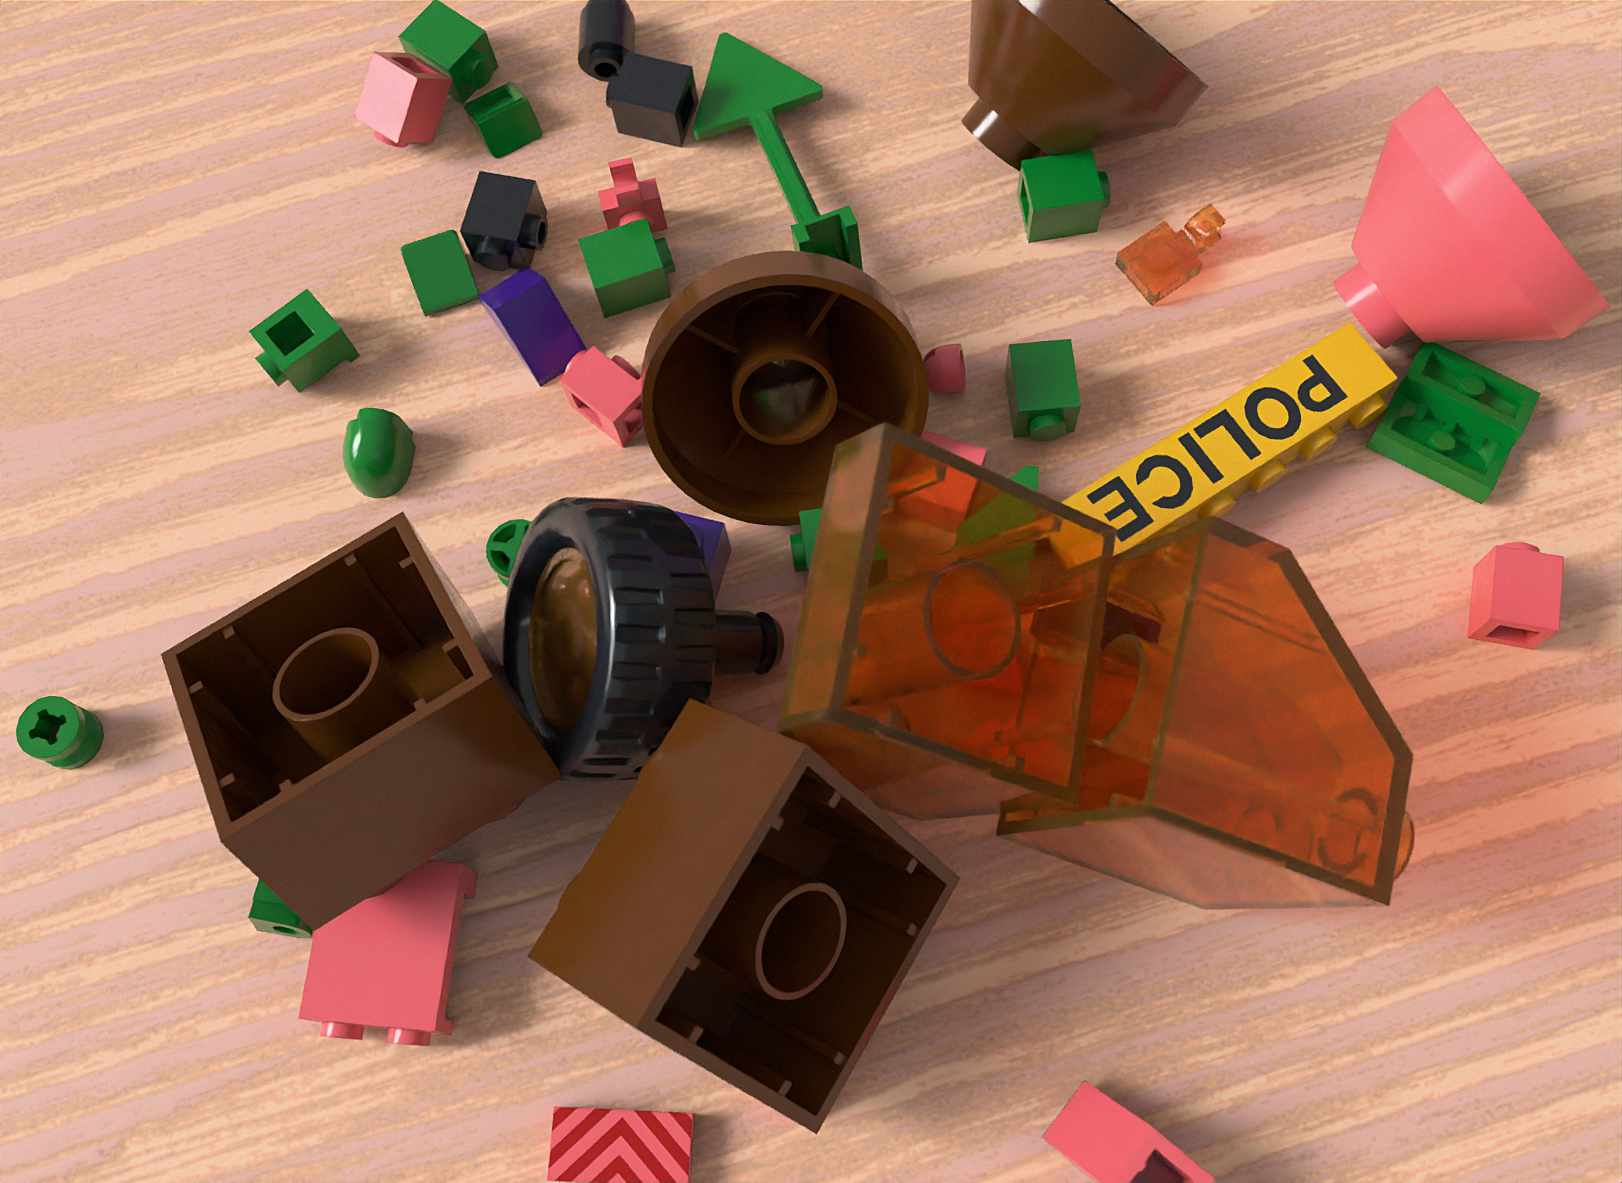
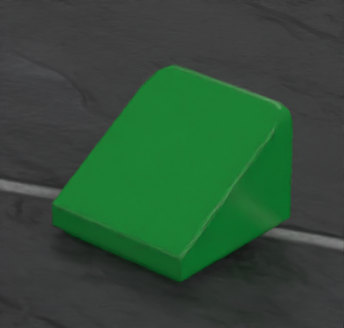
M508 82L466 103V106H464L467 115L494 158H501L542 136V129L529 100L513 82Z
M448 230L417 240L400 248L425 317L479 299V290L466 250L455 230Z

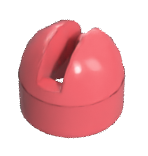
M961 343L942 345L931 349L923 359L929 388L935 392L946 394L965 392L966 372Z

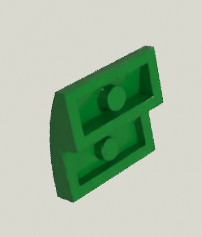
M1423 341L1382 414L1366 447L1483 504L1494 490L1512 447L1524 433L1541 393L1437 343H1425Z

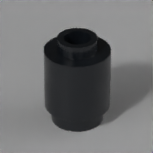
M588 0L580 13L578 64L587 75L599 81L609 82L613 73L619 74L627 52L634 53L635 17L626 0Z

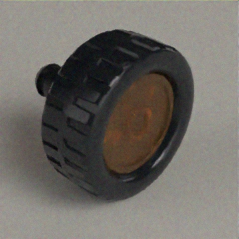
M561 498L546 506L534 518L521 541L511 571L505 600L502 631V663L506 674L560 771L561 777L558 780L616 781L638 779L644 763L659 748L689 699L708 704L714 674L746 675L755 672L758 675H763L774 669L783 656L784 634L782 627L771 615L764 611L753 614L750 611L715 609L711 577L698 540L685 521L663 505L617 498Z

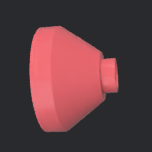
M1437 85L1392 119L1351 243V248L1359 262L1333 281L1335 288L1348 308L1382 348L1387 349L1410 331H1413L1425 343L1563 340L1611 308L1545 220Z

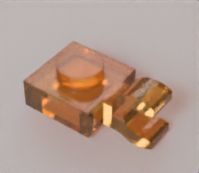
M1209 204L1195 213L1177 233L1166 221H1163L1117 253L1115 265L1147 302L1153 306L1199 275L1202 262L1197 255L1207 251L1221 240V235L1216 230L1224 226L1226 220L1212 204Z

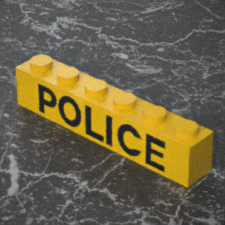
M1349 322L1043 513L1036 538L1061 571L1108 590L1132 572L1133 567L1130 564L1148 552H1150L1153 558H1157L1174 548L1185 537L1182 531L1201 519L1205 525H1209L1223 517L1236 505L1237 502L1234 498L1250 487L1256 493L1264 491L1287 472L1285 465L1302 455L1306 461H1310L1326 451L1338 439L1335 433L1352 423L1356 429H1360L1372 422L1387 408L1388 405L1383 399L1398 377Z

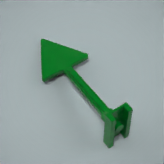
M727 32L721 33L718 37L693 126L695 139L704 140L745 125H750L796 224L791 225L795 251L826 255L844 261L863 271L858 223L850 206L823 215L820 214L774 117L777 114L821 100L823 98L822 86Z

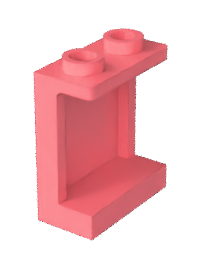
M428 860L405 874L387 892L365 899L315 930L298 1019L322 1023L320 1036L362 1040L364 1027L389 1029L388 1043L429 1047L431 1033L452 1035L454 1021L446 1019L445 1013L463 899L475 898L478 872L459 862Z

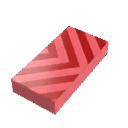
M554 1106L547 1181L582 1183H691L695 1113Z

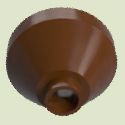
M972 0L968 85L979 98L962 118L961 122L985 147L1018 171H1020L1021 160L1036 158L1042 150L1050 155L1088 150L1175 127L1208 88V85L1110 0Z
M769 251L737 258L711 269L685 287L670 302L659 317L645 349L642 364L641 410L646 438L655 459L670 480L694 501L713 512L746 523L769 526L801 525L799 511L868 501L885 488L904 468L916 449L927 418L929 406L927 372L915 331L908 316L891 293L873 277L844 261L826 255L804 251Z

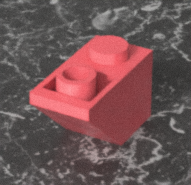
M1085 1080L1041 1137L1094 1183H1213L1215 1181L1211 1174L1155 1128Z

